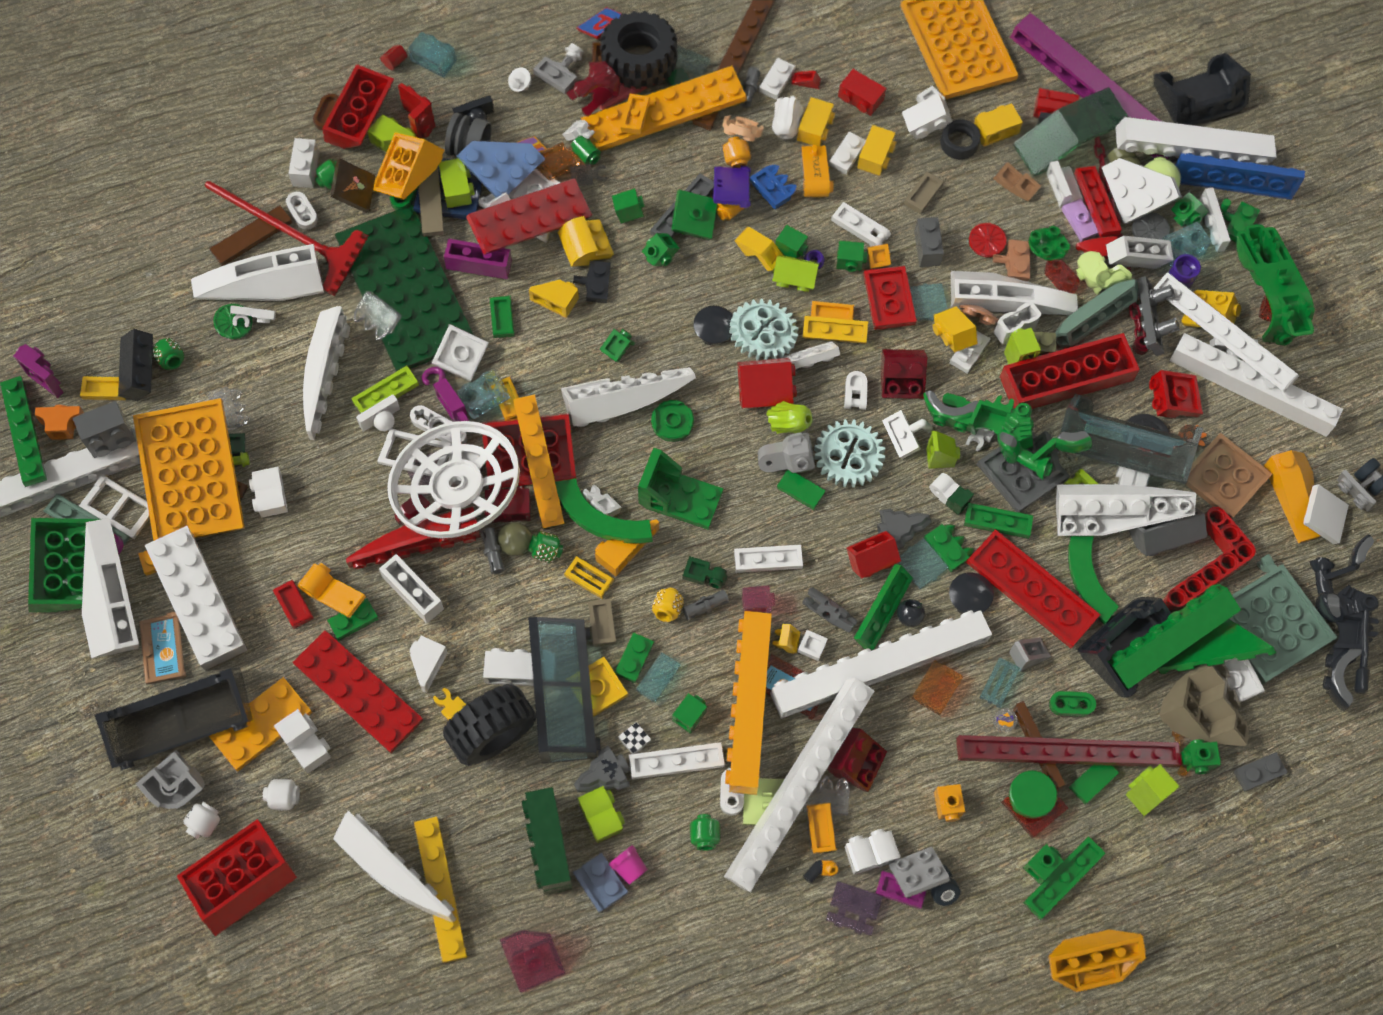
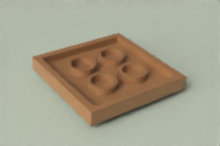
M1220 433L1180 476L1179 480L1211 506L1220 507L1225 510L1230 518L1233 519L1270 478L1272 473Z

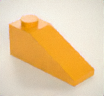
M657 519L650 521L652 537L659 530V521ZM614 539L607 540L606 542L602 541L595 549V558L600 565L616 577L647 543H624V541Z

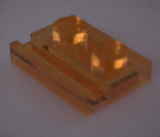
M561 142L540 153L545 160L536 169L550 181L581 166V159Z
M935 659L911 699L918 701L922 706L940 716L964 676L946 665L938 663Z

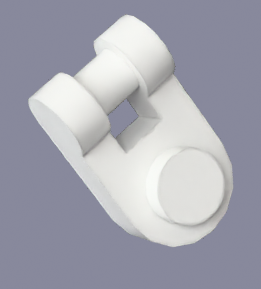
M853 371L848 374L845 382L844 408L859 407L860 410H866L867 377L862 372ZM852 394H860V399L852 398Z

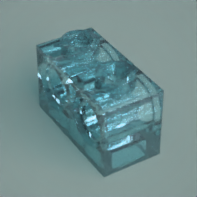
M1199 222L1162 238V240H1170L1174 260L1168 263L1170 267L1180 255L1188 254L1194 257H1201L1208 251L1207 248L1211 243V239Z
M494 370L483 373L480 378L464 384L460 390L456 391L460 400L465 405L466 412L473 419L511 398L501 377ZM495 384L494 389L489 391L490 386ZM474 395H477V396H476V399H475L474 401L470 402L471 398H472Z

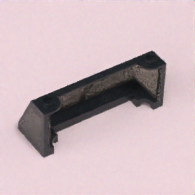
M240 667L228 668L220 671V674H213L198 681L94 715L112 769L120 767L121 771L134 767V761L232 727L234 731L248 727L247 722L253 721Z

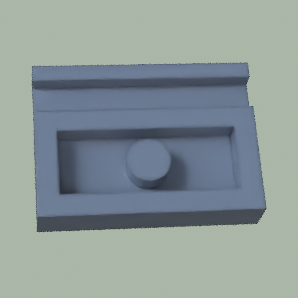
M602 853L573 872L599 913L628 894V891L614 870L609 866Z

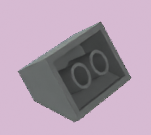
M1196 507L1195 515L1128 530L1136 548L1145 556H1155L1159 552L1177 549L1181 545L1196 543L1200 539L1207 537L1205 513Z

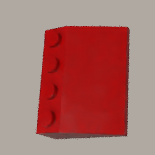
M569 413L540 416L555 482L575 479L576 473ZM518 418L482 422V424L491 426L501 432L513 446L519 460L520 475L518 486L533 484ZM482 434L484 449H486L492 438ZM499 444L492 455L499 463L501 473L513 469V463L506 449ZM487 460L486 469L487 477L495 475V472ZM514 478L503 481L501 488L511 487ZM495 484L488 485L489 489L494 488Z
M257 819L177 875V878L203 923L214 936H217L291 883L297 876Z

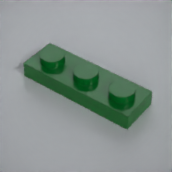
M968 503L964 526L992 532L996 529L1002 534L1029 539L1033 515Z

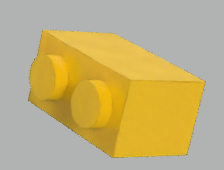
M810 97L798 128L797 141L809 145L815 144L816 146H820L822 140L826 141L829 129H827L828 124H833L836 114L833 112L834 104Z
M1012 103L1006 106L1001 105L989 112H982L976 116L974 124L980 131V142L983 147L1019 134L1023 123Z
M872 125L860 153L857 168L880 176L882 170L888 167L890 161L889 153H893L897 144L894 141L895 132Z
M957 306L934 314V333L936 336H940L944 344L949 346L954 352L978 344L976 326Z

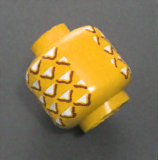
M674 588L661 589L655 596L652 611L660 621H673L681 613L684 598Z

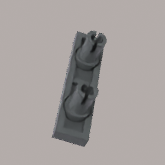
M1144 276L1138 279V296L1142 303L1139 305L1142 316H1144L1142 327L1147 336L1144 338L1147 349H1151L1158 356L1164 354L1163 336L1181 330L1176 317L1159 323L1158 303L1175 297V292L1171 284L1154 290L1153 285Z

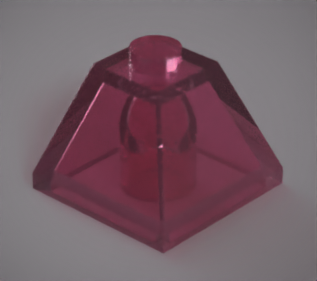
M520 930L500 939L520 993L566 974L550 933Z

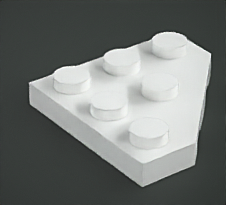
M1121 158L1102 167L1124 224H1128L1182 197L1175 178L1158 173Z

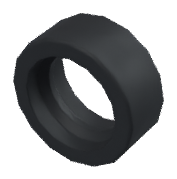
M953 120L943 129L940 141L941 149L953 159H968L978 149L981 137L980 131L969 120ZM954 132H962L972 139V144L966 147H959L952 144L948 137Z

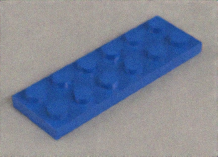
M1181 153L1176 163L1181 176L1180 184L1292 200L1305 178V171L1295 168L1288 169L1274 165L1267 166L1253 162H1239L1233 159L1225 160L1212 156H1197L1191 153Z

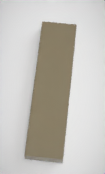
M437 167L419 185L423 237L444 235L439 171Z

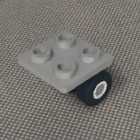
M1375 458L1370 459L1355 472L1354 476L1360 482H1363L1362 484H1359L1346 470L1341 472L1337 479V485L1340 490L1345 494L1349 493L1354 498V504L1360 510L1365 509L1367 512L1376 504V500L1365 488L1372 484L1368 490L1373 496H1377L1383 491V475L1377 471L1381 464Z
M933 847L889 863V867L906 898L931 889L934 901L938 905L947 906L954 903L960 896L961 890L959 885L952 879V873L949 868L941 863Z

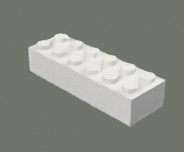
M185 526L146 544L147 552L200 666L204 670H208L247 651L189 527Z

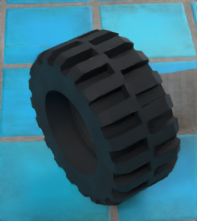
M631 11V14L624 13L620 15V18H614L610 21L611 24L604 28L600 43L601 60L605 61L620 78V84H624L625 87L631 88L632 86L636 89H641V87L651 88L654 84H661L663 79H668L671 72L675 70L677 62V36L674 28L670 24L668 25V21L664 18L660 19L659 15L655 13L651 15L648 11H642V13ZM636 45H644L654 49L642 55L630 54L624 51Z
M504 684L485 692L480 697H476L472 702L463 706L460 711H457L447 721V725L444 726L443 737L461 764L466 766L476 765L490 759L494 755L496 756L504 749L510 747L511 744L517 742L536 722V712L518 686Z

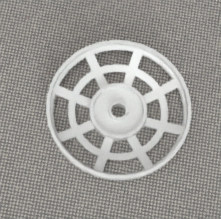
M470 421L439 425L417 436L402 450L395 460L388 480V497L391 507L399 520L416 533L435 538H454L467 535L491 523L509 505L519 483V460L509 440L491 426ZM461 432L480 433L491 437L492 440L486 449L475 445L461 444ZM452 434V446L440 449L429 457L419 450L422 446L436 438ZM499 444L506 449L513 463V469L501 473L499 463L492 455ZM462 452H472L480 456L472 463L462 459ZM453 453V460L441 466L434 463L441 457ZM413 456L421 465L414 474L411 486L398 485V480L404 466ZM488 460L494 469L495 475L483 478L480 469ZM428 469L433 473L429 485L419 486L421 477ZM514 478L511 489L499 507L493 505L492 503L499 494L501 483ZM455 481H462L459 486L451 487ZM495 484L487 501L479 496L483 486ZM397 494H411L413 504L419 514L408 520L400 509ZM418 494H431L435 502L425 509L420 503ZM471 503L480 507L476 511L461 517V508ZM441 507L452 509L451 518H441L433 514ZM484 511L490 513L488 517L464 529H459L460 523L469 521ZM428 519L439 524H450V530L444 532L430 531L419 528L416 525Z

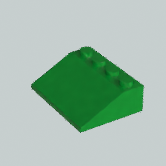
M31 518L29 612H60L82 608L86 522L101 519Z

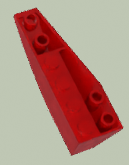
M474 508L461 509V517L474 512ZM452 512L439 514L435 516L441 518H451ZM476 517L460 523L459 529L476 524ZM428 519L416 525L419 528L430 531L444 532L450 530V524H439ZM405 525L365 545L347 557L346 563L349 568L362 569L369 563H386L389 561L388 559L396 554L401 559L410 557L411 553L419 552L420 554H425L433 551V548L441 547L446 549L453 547L454 543L462 541L463 543H472L476 541V538L480 537V533L477 530L454 538H435L416 533Z

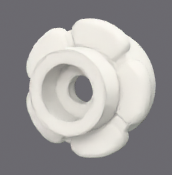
M571 43L569 47L565 48L566 56L569 55L574 62L577 59L582 60L584 51L580 47Z

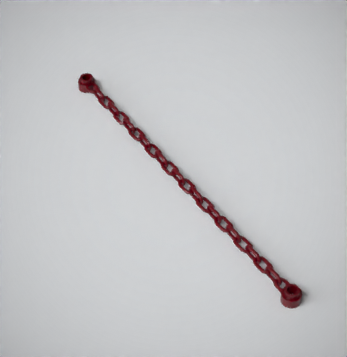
M1085 101V112L1090 118L1089 130L1095 141L1094 153L1100 163L1098 168L1099 176L1104 181L1106 193L1109 194L1111 191L1106 177L1103 178L1102 167L1106 166L1104 159L1106 151L1100 141L1101 129L1095 118L1096 109L1093 108L1089 112L1087 105L1090 104ZM1097 126L1098 131L1093 133L1092 127ZM1101 147L1103 154L1100 153L1098 155L1097 149ZM1112 195V198H1110L1109 200L1117 216L1119 224H1121L1119 212L1115 209V200ZM1120 233V235H1116V236H1117V239H1118V238H1120V237H1122V236H1124V235ZM1131 266L1125 267L1126 269L1131 271ZM1135 301L1129 306L1130 317L1135 323V341L1132 344V349L1135 353L1144 355L1149 350L1146 345L1140 344V342L1145 343L1146 333L1141 327L1140 319L1142 314L1139 305ZM1137 307L1138 314L1133 316L1132 309ZM1142 331L1143 336L1138 337L1137 333Z

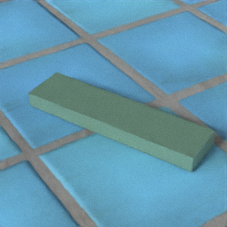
M56 494L43 510L44 513L52 518L100 519L59 494ZM112 526L113 534L119 536L125 545L130 537Z

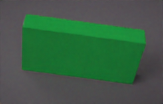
M511 296L489 298L493 338L515 336Z
M790 470L786 471L777 485V489L812 510L816 508L826 490Z
M1092 765L1070 785L1069 789L1086 805L1119 772L1112 765Z

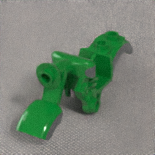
M927 391L923 394L925 405L933 417L934 424L942 427H952L961 433L968 431L973 435H976L979 429L991 430L997 435L1000 450L1008 463L1014 464L1019 462L1036 472L1037 476L1043 481L1046 476L1049 477L1053 469V464L1050 463L1051 457L1046 456L1055 448L1068 453H1079L1092 448V440L1087 432H1062L1056 439L1052 438L1035 454H1032L1027 449L1033 448L1032 430L1034 429V422L1031 419L1032 409L1027 403H1020L1016 408H1013L1014 400L1010 398L1009 403L1003 405L1001 403L1002 395L997 396L994 403L988 400L969 402L964 397L946 393L942 398V404L934 392Z

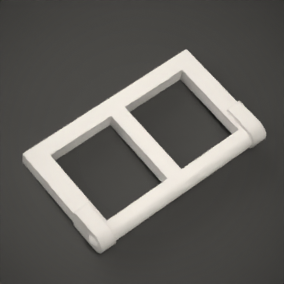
M391 428L378 458V464L393 466L395 460L387 459L395 437L412 441L419 435ZM435 439L427 443L428 445L440 448L452 446L450 442ZM449 454L441 457L437 465L441 466L446 463ZM412 456L403 470L415 473L419 467L414 465L416 458ZM427 469L423 475L432 476L433 473Z
M105 475L100 476L94 487L79 505V507L100 519L110 518L111 526L132 539L136 538L150 519L146 500L110 480ZM105 485L123 494L107 516L90 506ZM129 499L147 508L131 530L114 521V518Z

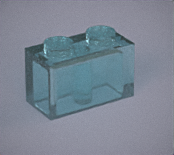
M422 31L408 48L410 61L443 78L457 61L455 49L450 44L443 43L433 35H427Z

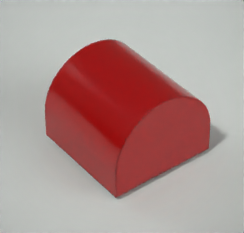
M396 45L386 51L380 57V60L388 69L393 70L408 56L402 45Z

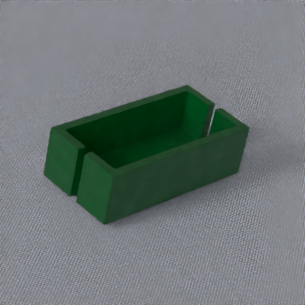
M549 787L525 792L526 800L521 801L525 819H530V823L526 824L529 842H534V846L530 847L534 866L538 865L539 869L534 871L538 889H543L544 895L572 890L554 789Z

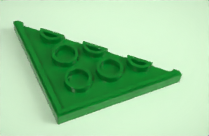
M1228 619L1159 667L1158 671L1160 674H1166L1173 669L1185 671L1195 669L1196 665L1224 664L1225 660L1237 658L1238 661L1256 658L1257 654L1268 653L1269 655H1274L1276 651L1273 646Z

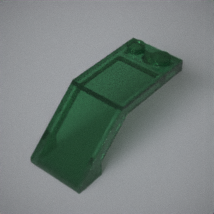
M1107 87L1059 108L1015 141L1013 146L1032 176L1035 177L1047 172L1050 162L1059 161L1079 145L1116 129V126L1128 115L1110 87Z

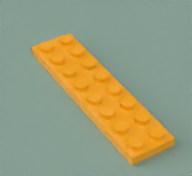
M729 66L645 95L650 96V104L641 135L621 132L620 126L627 102L593 113L589 117L584 116L581 120H585L589 125L588 129L595 132L589 140L600 151L747 100L733 66Z

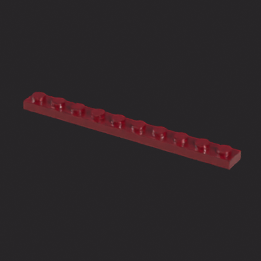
M959 735L956 738L958 761L1157 767L1158 765L1162 767H1179L1182 765L1179 742Z

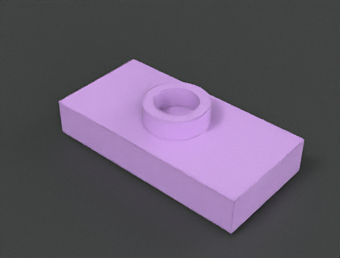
M1081 199L1062 206L1061 210L1080 242L1099 235L1093 218Z

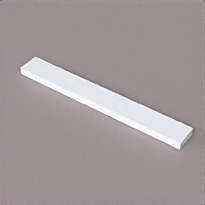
M1166 273L1153 288L1156 290L1171 284L1175 297L1166 300L1284 393L1299 377L1295 371L1169 273Z

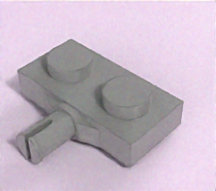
M569 55L561 63L552 61L545 56L533 69L534 75L564 94L577 82V76L567 69L573 62Z

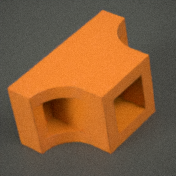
M55 405L54 407L35 408V416L42 425H45L44 431L51 440L73 439L76 428L73 417L84 413L80 406Z

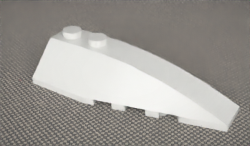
M689 367L662 371L659 376L654 373H644L637 379L630 378V375L621 376V381L610 382V378L564 387L561 388L572 425L583 427L587 426L590 422H606L612 417L626 414L654 403L680 389L696 377Z

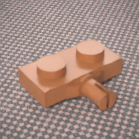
M1009 239L1006 256L994 254L993 263L1005 264L1007 277L1026 282L1029 281L1030 247L1028 241Z

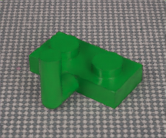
M1224 199L1220 205L1223 219L1230 222L1227 227L1229 238L1236 242L1237 233L1244 231L1246 226L1253 225L1260 210L1241 201L1235 214L1227 211L1231 201Z

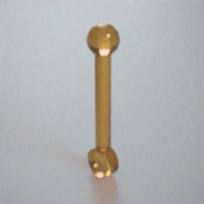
M1172 731V736L1175 738V742H1179L1182 761V751L1179 738L1181 735ZM1183 762L1177 770L1180 777L1188 774Z

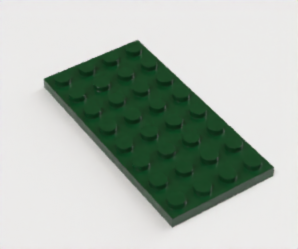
M412 204L404 209H398L335 234L339 246L343 245L355 230H359L369 236L350 271L396 372L405 366L412 369L432 361L449 325L473 335L428 237H423L422 224Z

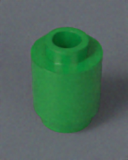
M581 135L573 140L571 144L573 153L586 166L595 165L599 161L601 151L589 139Z

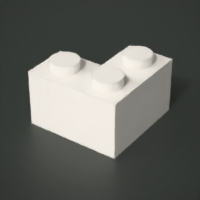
M297 709L274 725L307 774L331 758L327 752L331 749L323 737L320 740L317 738L315 732L318 729L307 713L302 715Z

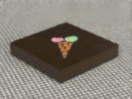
M338 159L336 161L330 197L367 213L370 211L376 175L343 159Z

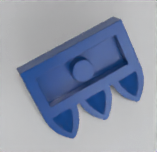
M769 165L750 177V183L774 210L791 200V196L796 191L797 186L796 184L783 186L787 181L788 175L781 174L775 176L779 170V165Z

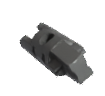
M810 587L808 591L809 597L804 598L802 603L832 625L850 633L858 621L842 606L814 587Z

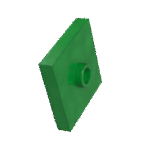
M679 189L676 195L671 231L710 241L713 235L717 204L713 202V198Z

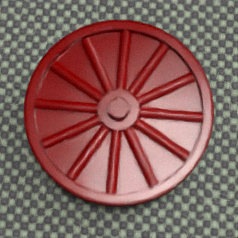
M992 223L976 225L969 235L971 249L983 257H993L994 254L999 255L1004 250L1007 241L1004 231Z

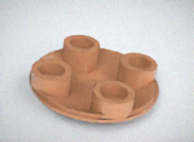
M967 304L959 306L961 312L968 318L976 316L980 318V323L988 326L998 323V318L983 307Z

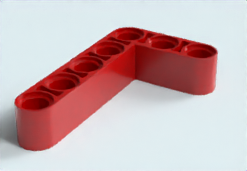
M1220 507L1210 508L1205 514L1207 534L1221 549L1223 554L1168 592L1163 601L1171 613L1186 607V604L1191 599L1199 598L1208 587L1220 584L1246 566L1255 556V546L1225 510ZM1210 517H1214L1218 523L1213 522ZM1224 534L1230 535L1232 540L1227 539ZM1239 551L1244 552L1246 557L1240 555ZM1222 562L1228 564L1230 569L1225 568ZM1205 574L1210 575L1213 580H1208ZM1188 586L1195 588L1196 592H1191ZM1171 598L1177 599L1179 604H1174Z

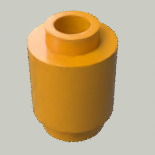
M717 204L716 212L721 219L730 221L744 208H740V205Z

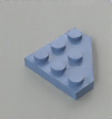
M472 141L457 155V158L496 198L503 193L509 195L545 160L531 143Z

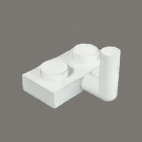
M902 410L882 420L901 459L921 449L914 435L915 432L920 429L931 432L933 426L924 419L910 425Z

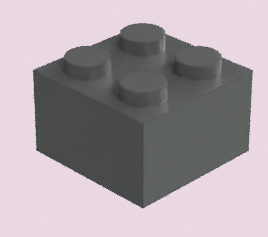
M116 401L73 417L81 441L93 458L106 456L113 450L126 448L131 443L136 442L128 419Z

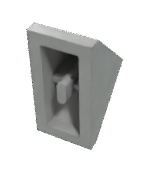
M1040 637L1018 640L1009 651L1020 672L1051 657Z

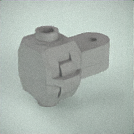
M809 433L790 434L782 442L762 446L758 450L759 468L764 472L788 469L793 473L813 469L815 462Z

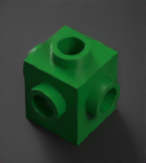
M1190 192L1182 199H1179L1171 209L1176 215L1173 219L1181 227L1185 224L1190 230L1195 225H1198L1209 212Z
M656 233L646 242L642 252L649 264L653 266H667L672 262L673 256L680 247L668 233Z
M1203 739L1192 740L1182 751V762L1186 765L1187 772L1195 771V774L1198 775L1207 774L1209 770H1215L1221 765L1217 742H1204Z

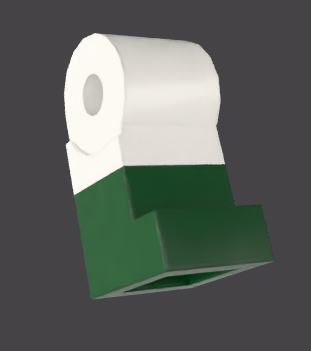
M941 473L929 486L931 492L957 515L967 507L968 503H971L974 493L968 489L964 490L950 476Z

